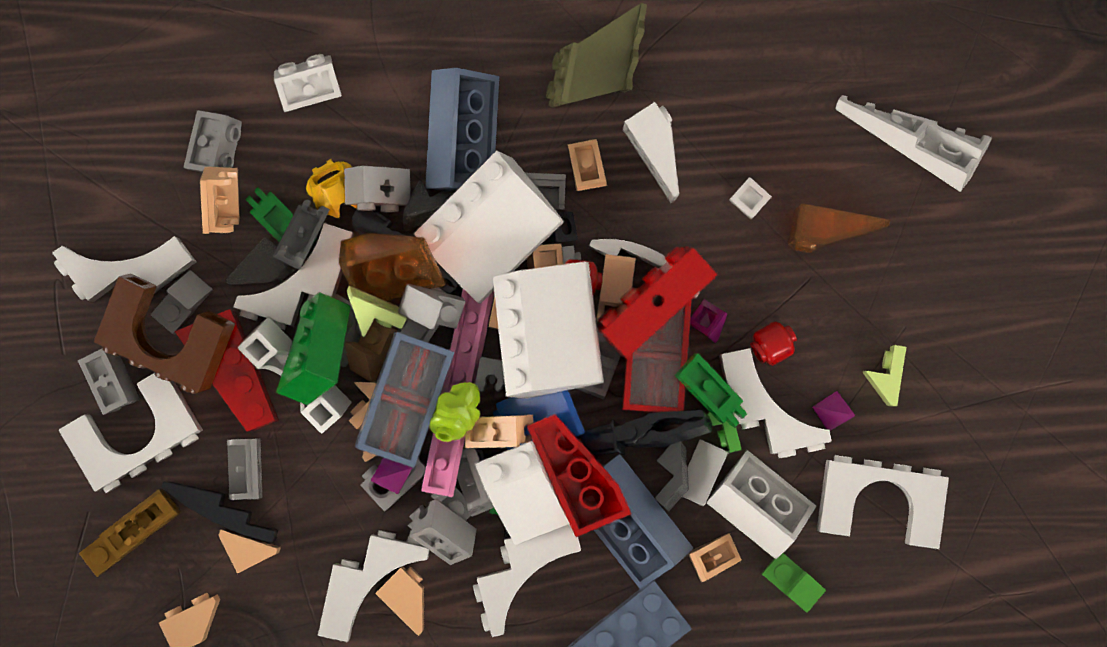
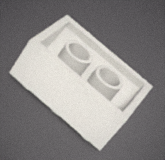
M748 450L740 457L706 502L775 559L796 540L816 508L814 503Z

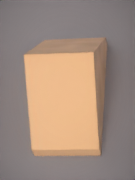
M225 528L221 529L218 535L237 573L279 553L281 548L280 546Z
M730 533L703 544L688 553L702 582L742 560Z

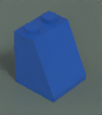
M568 390L531 398L510 397L496 403L498 410L493 411L494 416L533 415V423L556 414L575 436L585 433ZM525 426V435H530L527 426Z

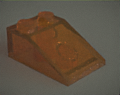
M801 203L794 209L788 244L795 245L794 250L812 253L816 249L882 231L890 225V220Z
M368 233L341 241L339 266L351 287L388 301L403 297L407 284L427 289L445 286V280L424 237Z

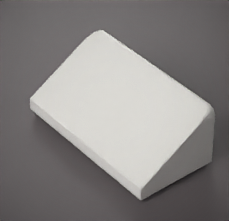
M699 440L687 467L689 489L682 497L705 506L728 451Z

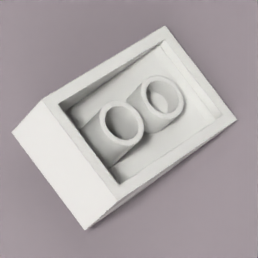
M654 102L624 121L623 131L670 203H672L679 195L672 128L670 126L672 118L664 106L659 108Z
M533 440L475 464L486 493L514 545L570 524Z

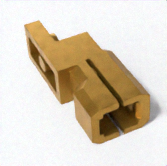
M158 489L102 532L99 538L82 550L79 555L95 576L99 577L146 541L154 532L179 515L181 511L164 489Z

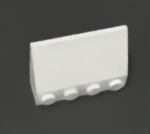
M496 151L414 235L430 256L477 303L481 304L494 291L493 277L513 272L564 220L512 157Z
M589 262L521 270L493 277L506 397L531 398L603 383Z

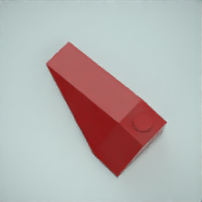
M556 414L527 425L575 537L632 514L620 485Z

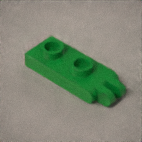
M257 187L254 192L262 200L257 203L249 195L245 199L253 207L249 212L280 243L294 214L271 191L266 195ZM317 237L315 238L312 246L318 241Z
M693 354L675 374L676 378L720 423L724 424L727 421L732 427L736 428L739 421L734 417L733 413L741 419H744L747 415V412L740 406L743 403L740 396L699 354Z

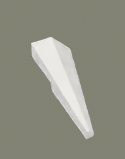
M844 95L839 98L835 108L959 192L962 191L971 179L992 139L986 135H983L981 139L965 135V129L958 127L955 132L938 126L937 121L894 109L891 114L875 109V104L867 102L865 106H861L847 100V96Z

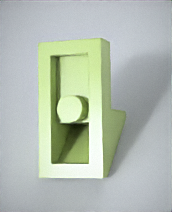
M348 287L347 294L363 338L366 336L374 318H376V322L384 327L391 328L393 325L402 329L407 318L398 312V306L354 287Z
M893 345L890 346V351H885L882 368L887 369L886 374L863 371L865 377L887 406H897L907 347Z

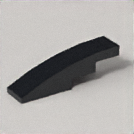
M163 481L162 488L185 506L212 522L246 536L270 543L276 542L277 529L250 524L252 512L224 506L225 493L171 481Z

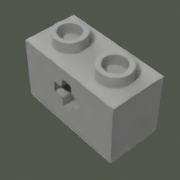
M358 166L344 169L345 205H357L358 211L376 210L375 206L381 207V212H398L399 206L411 205L410 169Z

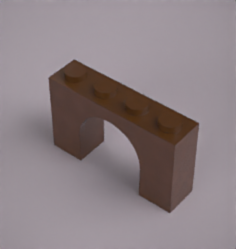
M133 274L118 276L94 343L103 346V351L114 356L121 355L129 359L128 362L135 367L148 368L154 371V375L159 379L165 381L173 380L181 384V389L186 392L197 394L210 389L235 323L211 311L197 314L184 348L177 355L162 353L151 344L145 330L146 314L157 286Z

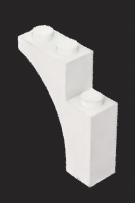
M324 223L313 252L300 270L279 286L268 291L253 295L237 296L234 308L241 310L240 316L257 321L258 315L265 318L269 317L283 330H285L286 325L294 327L305 293L309 294L307 300L312 299L319 292L332 298L336 295L355 234Z
M175 236L145 255L124 261L92 260L64 246L59 247L53 252L57 259L54 262L55 266L63 276L69 275L75 284L72 285V289L81 300L86 298L91 302H95L114 288L118 276L127 274L138 276L156 285V293L196 263V260L182 241Z
M751 348L719 355L724 381L743 400L740 406L747 412L744 419L733 413L734 417L739 421L742 429L760 426L759 420L763 419L770 454L778 453L779 458L796 455L795 449L807 447L808 452L826 449L825 443L832 442L830 430L809 426L796 420L784 412L771 399L756 372Z
M570 524L514 545L511 537L504 539L505 546H501L500 550L504 564L510 563L511 568L477 577L478 584L473 585L477 603L483 601L485 613L481 614V620L485 632L490 631L492 637L504 634L505 620L510 604L522 584L534 572L559 557L581 551L579 539L575 537Z
M382 530L378 531V535L372 534L363 569L358 568L359 562L342 559L341 564H333L318 636L348 642L356 614L371 588L391 571L409 563L427 560L430 550L411 537H408L407 541L395 539V533Z

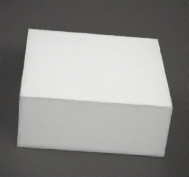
M749 177L729 201L748 218L752 219L772 196Z

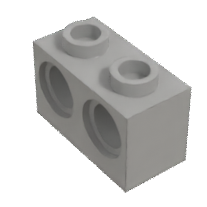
M418 457L415 467H412L399 494L390 490L386 494H380L376 491L375 483L370 481L378 468L375 464L362 475L365 481L361 484V487L385 512L425 475L426 465Z

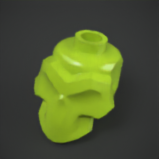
M471 382L459 383L452 386L450 392L438 396V401L429 424L430 430L437 439L443 442H451L452 440L461 439L466 431L472 430L480 416V411L476 408L480 402L478 387Z

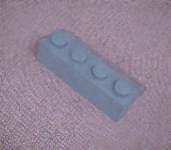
M460 68L432 70L425 189L456 192L495 153L499 76Z
M619 454L603 467L620 485L632 514L599 527L594 531L641 589L678 564L694 548Z

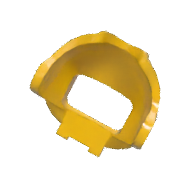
M329 159L323 166L312 169L314 174L309 178L306 190L308 195L312 197L317 210L319 207L324 206L330 209L327 215L339 218L340 205L345 202L344 169L352 168V166L343 161L333 163L332 159ZM335 170L340 171L318 184V180L324 175Z

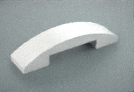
M617 239L592 240L589 245L590 249L604 256L606 254L618 256L621 250L657 268H661L667 262L664 259V255L634 242Z

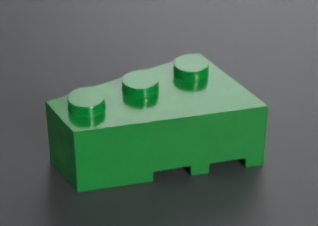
M321 292L304 302L300 311V321L276 393L309 405L337 384L351 305Z

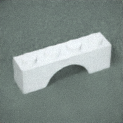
M267 317L237 348L257 369H268L281 376L293 341ZM334 385L309 405L300 403L303 416L322 434L342 417L352 402Z

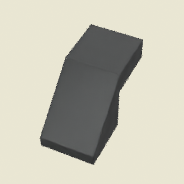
M681 442L671 444L657 460L662 467L674 476L655 497V500L668 511L675 506L689 489L687 451Z

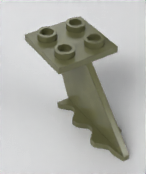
M640 3L579 43L573 42L560 49V52L555 53L552 63V69L556 70L554 81L549 82L546 92V98L550 99L548 107L555 108L560 105L617 91L625 93L632 90L633 73L639 59V44L645 30L644 20L647 4Z

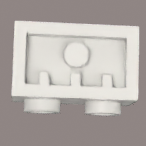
M323 54L313 55L307 58V62L296 65L294 62L280 65L278 70L274 71V81L284 112L341 96L330 55L325 57Z

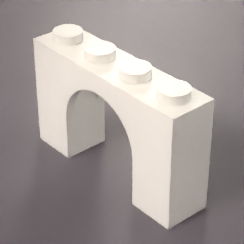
M153 373L137 383L155 417V432L152 440L144 449L137 453L129 455L114 450L104 439L91 415L84 414L59 429L94 492L104 490L105 493L116 489L122 485L119 480L123 477L130 475L131 478H134L147 470L145 464L154 459L159 463L173 454L172 448L179 444L184 448L199 439L196 434L203 431L173 380L165 381L159 379Z
M838 455L834 456V461L826 460L816 531L850 536L854 503L860 491L873 482L889 481L903 491L909 504L905 544L939 549L949 477L941 476V470L923 468V474L911 472L912 466L894 464L893 469L881 468L882 462L865 459L863 465L852 464L851 457Z

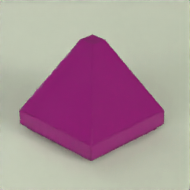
M704 299L691 316L690 326L716 343L720 337L727 313Z
M838 391L812 407L824 427L830 431L855 416Z
M383 457L370 481L399 494L412 467Z

